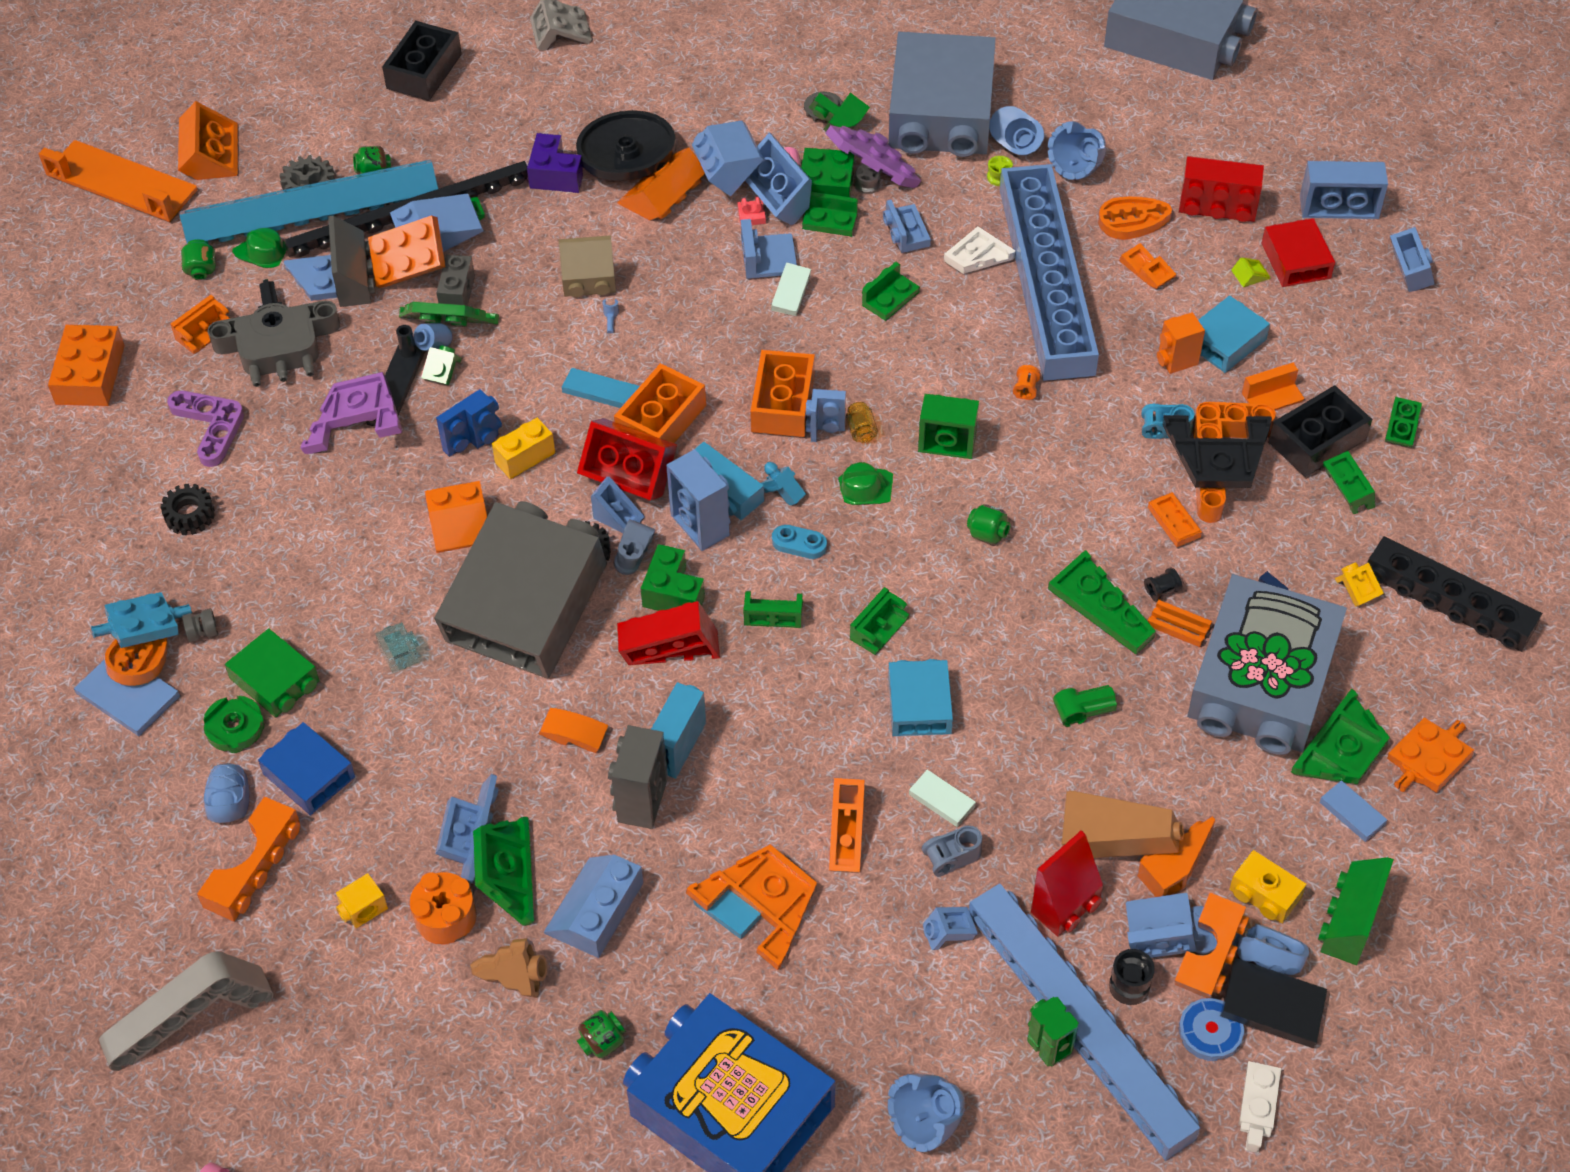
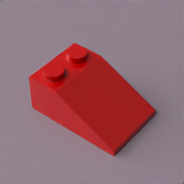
M1082 830L1037 868L1031 914L1057 937L1065 930L1068 933L1073 931L1080 923V917L1086 911L1089 913L1094 912L1102 902L1103 883L1087 836Z

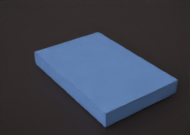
M105 659L74 688L77 695L137 736H140L180 697L176 689L158 677L146 684L136 686L123 685L113 681L106 672ZM129 662V669H133L132 663Z

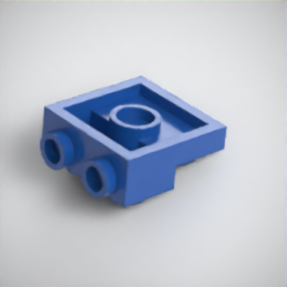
M479 389L436 417L442 450L449 457L456 452L464 451L470 443L478 449L484 444H490L495 440L496 436L499 435L498 429L502 427L499 417L495 414L499 410L497 401Z

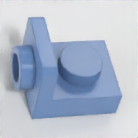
M936 907L923 923L924 934L932 950H939L945 941L973 940L978 934L968 907Z

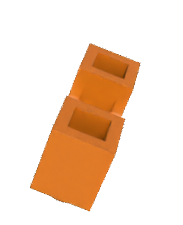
M1209 893L1198 921V927L1213 934L1217 941V946L1212 953L1204 956L1186 951L1175 978L1176 986L1205 998H1212L1214 992L1217 994L1221 993L1226 980V976L1221 973L1225 963L1232 964L1238 949L1237 946L1233 945L1237 934L1243 936L1249 921V917L1244 916L1246 906Z

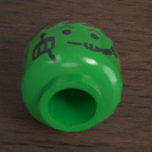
M362 146L358 149L357 153L353 154L355 173L362 174L391 168L390 155L385 154L381 146Z
M598 1010L579 1024L578 1031L581 1037L576 1041L587 1056L593 1053L597 1058L603 1059L623 1045V1034L626 1030L612 1011L607 1014L604 1010Z

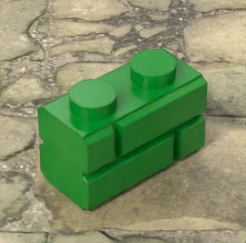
M1052 997L1047 1001L1042 999L1030 1009L1032 1014L1028 1023L1027 1041L1036 1052L1039 1051V1057L1047 1067L1054 1066L1072 1054L1079 1024L1070 1012H1066L1067 1008L1058 997Z

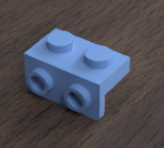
M887 200L886 210L883 211V220L885 225L890 227L892 242L894 244L897 243L901 253L930 247V236L915 204L895 208L892 200Z

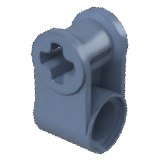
M631 519L628 520L614 560L615 569L619 573L630 575L637 571L645 552L648 551V546L652 542L656 529Z
M962 826L942 836L929 839L922 845L921 849L924 855L928 856L934 866L932 869L934 875L940 877L977 861L982 854V835L974 826ZM972 843L974 844V846L965 847L962 844Z

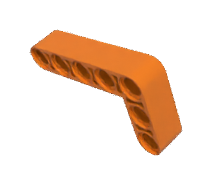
M1203 402L1196 409L1193 436L1194 438H1247L1245 428L1247 416H1272L1267 435L1269 437L1276 412L1267 404ZM1196 488L1197 514L1202 521L1215 523L1221 519L1226 499L1225 488Z

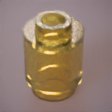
M864 402L851 404L847 409L846 420L852 439L856 442L868 443L878 434L872 409Z

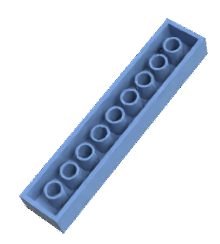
M1052 164L1001 168L1000 194L1012 247L1016 251L1015 260L1043 381L1096 376L1099 353Z

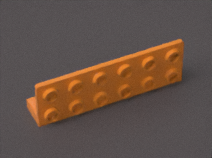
M74 140L63 153L45 147L38 153L47 176L168 222L176 216L197 191V186L77 140Z

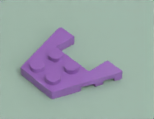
M383 372L334 383L320 408L322 414L319 420L312 423L309 429L311 435L308 441L303 440L300 448L304 454L328 450L331 429L342 426L347 427L351 424L373 421L375 419V432L379 438L402 433L401 423L390 387Z

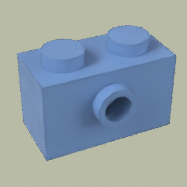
M1416 227L1390 235L1393 252L1408 291H1417L1434 285L1430 266L1433 260L1429 249L1423 248Z

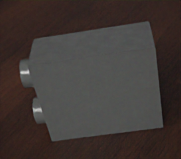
M520 501L515 508L495 502L434 619L445 642L549 679L607 565L599 540V533L594 527L581 520L570 519L566 526L547 520L548 515L541 508L529 502Z

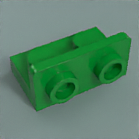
M811 192L810 205L805 212L802 229L852 237L858 217V199Z
M894 262L890 267L884 268L877 278L872 282H868L862 289V306L884 321H887L920 292V286L900 274L901 264L898 262Z

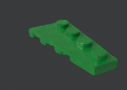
M1084 550L1049 582L1048 590L1134 654H1138L1155 638V629L1134 605H1130L1124 599V593L1118 586L1114 587L1106 578V572L1100 566L1097 567L1091 560L1092 556L1087 550Z

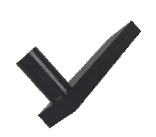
M401 325L396 329L398 346L385 374L398 416L426 350H421L416 346L412 328L409 325ZM376 419L366 421L367 425L376 426Z

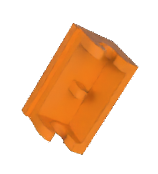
M209 295L170 324L175 340L193 354L197 353L210 343L207 332L208 327L213 322L230 319L226 316L229 310L217 301L214 296Z

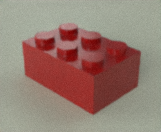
M1187 156L1178 213H1185L1191 216H1210L1215 219L1226 218L1241 222H1255L1262 190L1264 165Z
M605 418L592 420L577 474L599 482H603L606 477L610 476L621 490L648 500H654L662 497L668 480L667 464L673 461L677 444Z

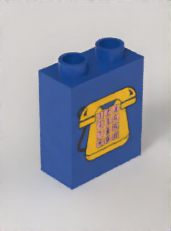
M711 993L705 997L696 1009L688 1004L679 1008L665 1030V1037L669 1041L655 1057L647 1052L639 1055L627 1070L623 1080V1085L628 1088L627 1096L630 1115L706 1172H783L835 1107L834 1079Z

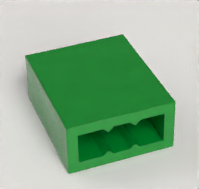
M270 628L224 664L229 679L275 718L282 712L290 711L300 697L311 693L316 688L317 683L320 682L316 667Z

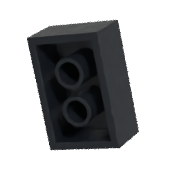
M415 20L382 66L386 89L430 101L462 55L459 32Z
M1334 385L1273 421L1268 443L1304 477H1307L1323 467L1324 461L1349 451L1366 441L1373 419Z

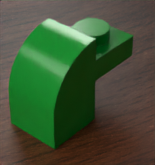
M850 92L840 106H837L823 94L819 93L808 108L812 110L817 118L828 122L823 129L827 132L830 125L836 127L846 126L852 130L861 121L870 107Z

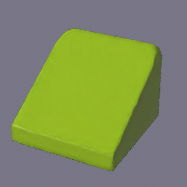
M1241 257L1231 269L1242 287L1271 278L1261 262L1256 259Z

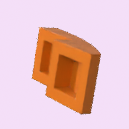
M1141 243L1123 253L1119 259L1123 265L1155 289H1158L1177 275L1161 256L1154 258Z
M549 708L539 734L559 744L566 745L570 742L587 751L596 753L599 750L608 725L578 713Z

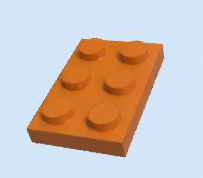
M431 215L368 237L376 287H387L446 267L438 217Z

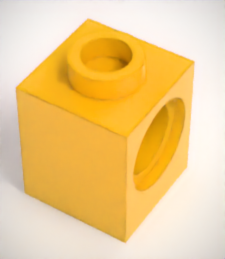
M368 873L336 892L339 905L336 906L338 914L345 923L350 920L356 929L388 909L384 894Z

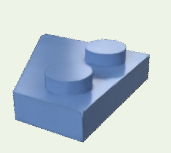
M331 255L284 260L285 269L292 274L296 283L304 289L305 294L311 301L337 298L332 276Z

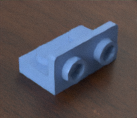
M813 389L812 400H807L806 432L811 433V442H816L818 430H824L829 433L845 431L846 391Z

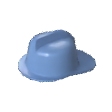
M1005 106L998 109L990 119L989 130L992 137L1014 154L1029 155L1037 151L1044 140L1042 125L1015 106Z

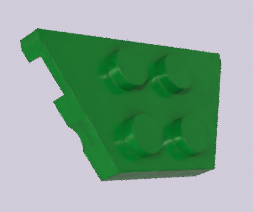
M411 302L399 309V318L419 319L425 321V324L446 321L451 323L452 326L467 327V323L495 325L499 323V314L486 313L485 310L466 305Z
M1351 689L1293 765L1291 773L1338 782L1342 780L1344 783L1358 785L1386 747L1390 737L1383 727L1376 723L1371 711L1363 708L1357 700L1358 694L1355 690Z
M521 817L517 821L509 822L506 820L498 822L496 825L487 824L478 827L473 831L475 886L521 925H530L534 922L529 818Z

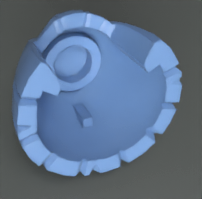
M1075 121L1066 122L1058 126L1055 132H1052V137L1049 138V160L1053 163L1052 166L1055 167L1056 172L1067 179L1078 180L1091 175L1099 168L1106 155L1107 148L1103 134L1096 129H1086L1082 124Z
M917 1073L899 1077V1079L894 1081L895 1084H892L888 1093L891 1097L888 1099V1113L892 1117L890 1119L891 1122H894L893 1128L898 1136H902L901 1141L911 1149L916 1148V1151L927 1152L938 1148L949 1139L962 1120L965 1112L963 1092L958 1086L936 1075Z

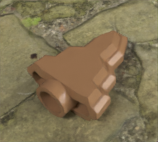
M528 938L513 940L510 946L500 947L496 954L484 955L470 964L472 975L487 982H500L506 989L519 991L522 996L535 998L539 995L540 981H543L547 974L545 956L536 955L533 942Z

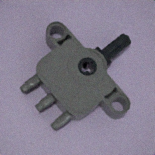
M265 279L259 285L262 305L258 306V309L253 314L216 321L208 327L207 332L214 352L221 355L238 352L244 371L250 375L253 386L259 387L261 385V375L277 372L279 380L285 382L288 379V370L304 367L306 375L309 377L313 376L314 362L319 357L316 337L335 333L340 328V320L337 307L332 301H319L293 307L283 305L282 302H278L275 283Z

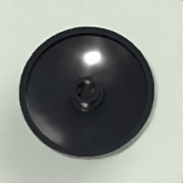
M627 110L604 115L589 123L577 138L576 150L577 155H581L582 167L590 174L606 180L627 181L649 176L663 168L668 161L670 162L676 151V138L673 127L664 118L646 111Z

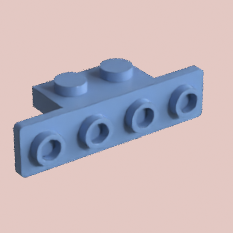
M490 774L482 784L477 805L452 796L447 801L435 852L436 855L463 863L461 877L468 881L469 886L471 883L475 884L473 831L482 825L491 824L493 813L489 812L490 806L495 802L499 790L495 786L497 775Z

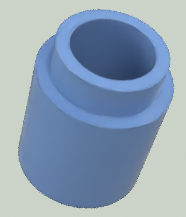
M442 323L420 324L414 331V342L421 350H429L430 347L439 349L440 345L447 347L452 341L450 328Z

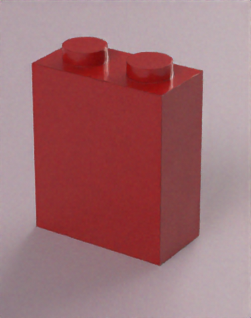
M1314 218L1274 224L1264 228L1261 244L1282 287L1331 279L1335 260Z

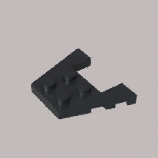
M1164 415L1162 425L1195 488H1251L1270 429L1272 416H1247L1245 421L1247 439L1191 438L1188 415Z

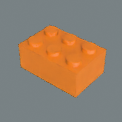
M65 325L48 382L55 405L109 406L125 347L118 326Z
M761 350L750 410L751 432L805 437L807 420L806 402L811 400L815 377V354Z
M660 363L614 415V422L675 443L706 407L705 385Z

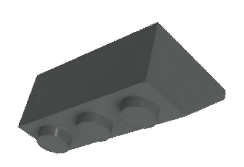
M328 216L332 276L340 307L371 304V294H375V285L373 278H369V275H374L372 260H368V256H371L369 241L365 240L363 230L335 216Z

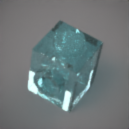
M402 622L394 626H388L382 631L375 633L379 649L392 674L419 663L416 647H418L416 637L413 631L407 632Z

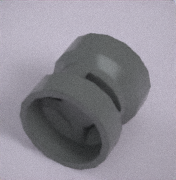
M211 608L202 610L200 614L196 615L192 613L182 615L189 643L198 641L203 636L209 638L218 636V631L215 628L217 627ZM200 618H201V621H202V625H203L204 632L202 631V627H201V623H200Z

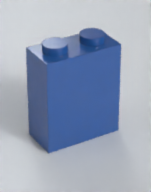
M304 722L288 731L280 742L274 747L268 748L258 759L263 775L310 816L355 778L351 762Z

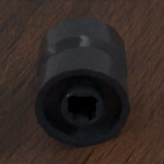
M1127 949L1115 957L1109 989L1112 996L1120 1003L1137 1005L1148 997L1155 972L1154 962L1148 954L1138 949Z

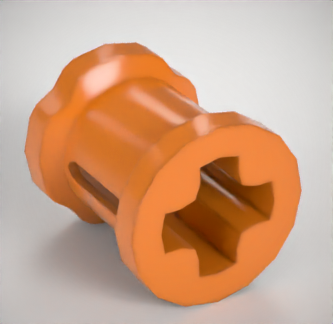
M1022 365L1017 369L1016 376L1018 381L1013 387V394L1016 398L1032 400L1036 397L1037 389L1035 386L1036 382L1040 380L1041 373L1038 368L1032 365Z

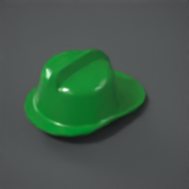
M259 228L251 230L247 234L246 241L233 248L232 252L240 260L263 268H275L280 265L286 253L285 242L275 230Z
M857 462L847 467L845 472L838 478L844 502L847 504H883L891 501L893 473L885 469L874 468L871 464L865 462Z

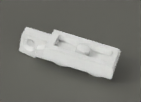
M1248 1061L1239 1125L1240 1131L1248 1133L1245 1150L1259 1153L1262 1136L1270 1138L1273 1130L1281 1068Z

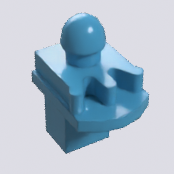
M767 462L765 464L764 470L769 476L766 477L767 480L761 483L764 485V493L778 491L788 505L797 504L806 493L793 477L795 472L789 467L778 469L774 462Z

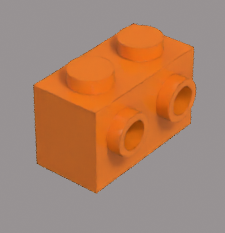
M1193 312L1172 317L1163 323L1157 360L1161 366L1166 367L1170 374L1199 365L1205 329Z

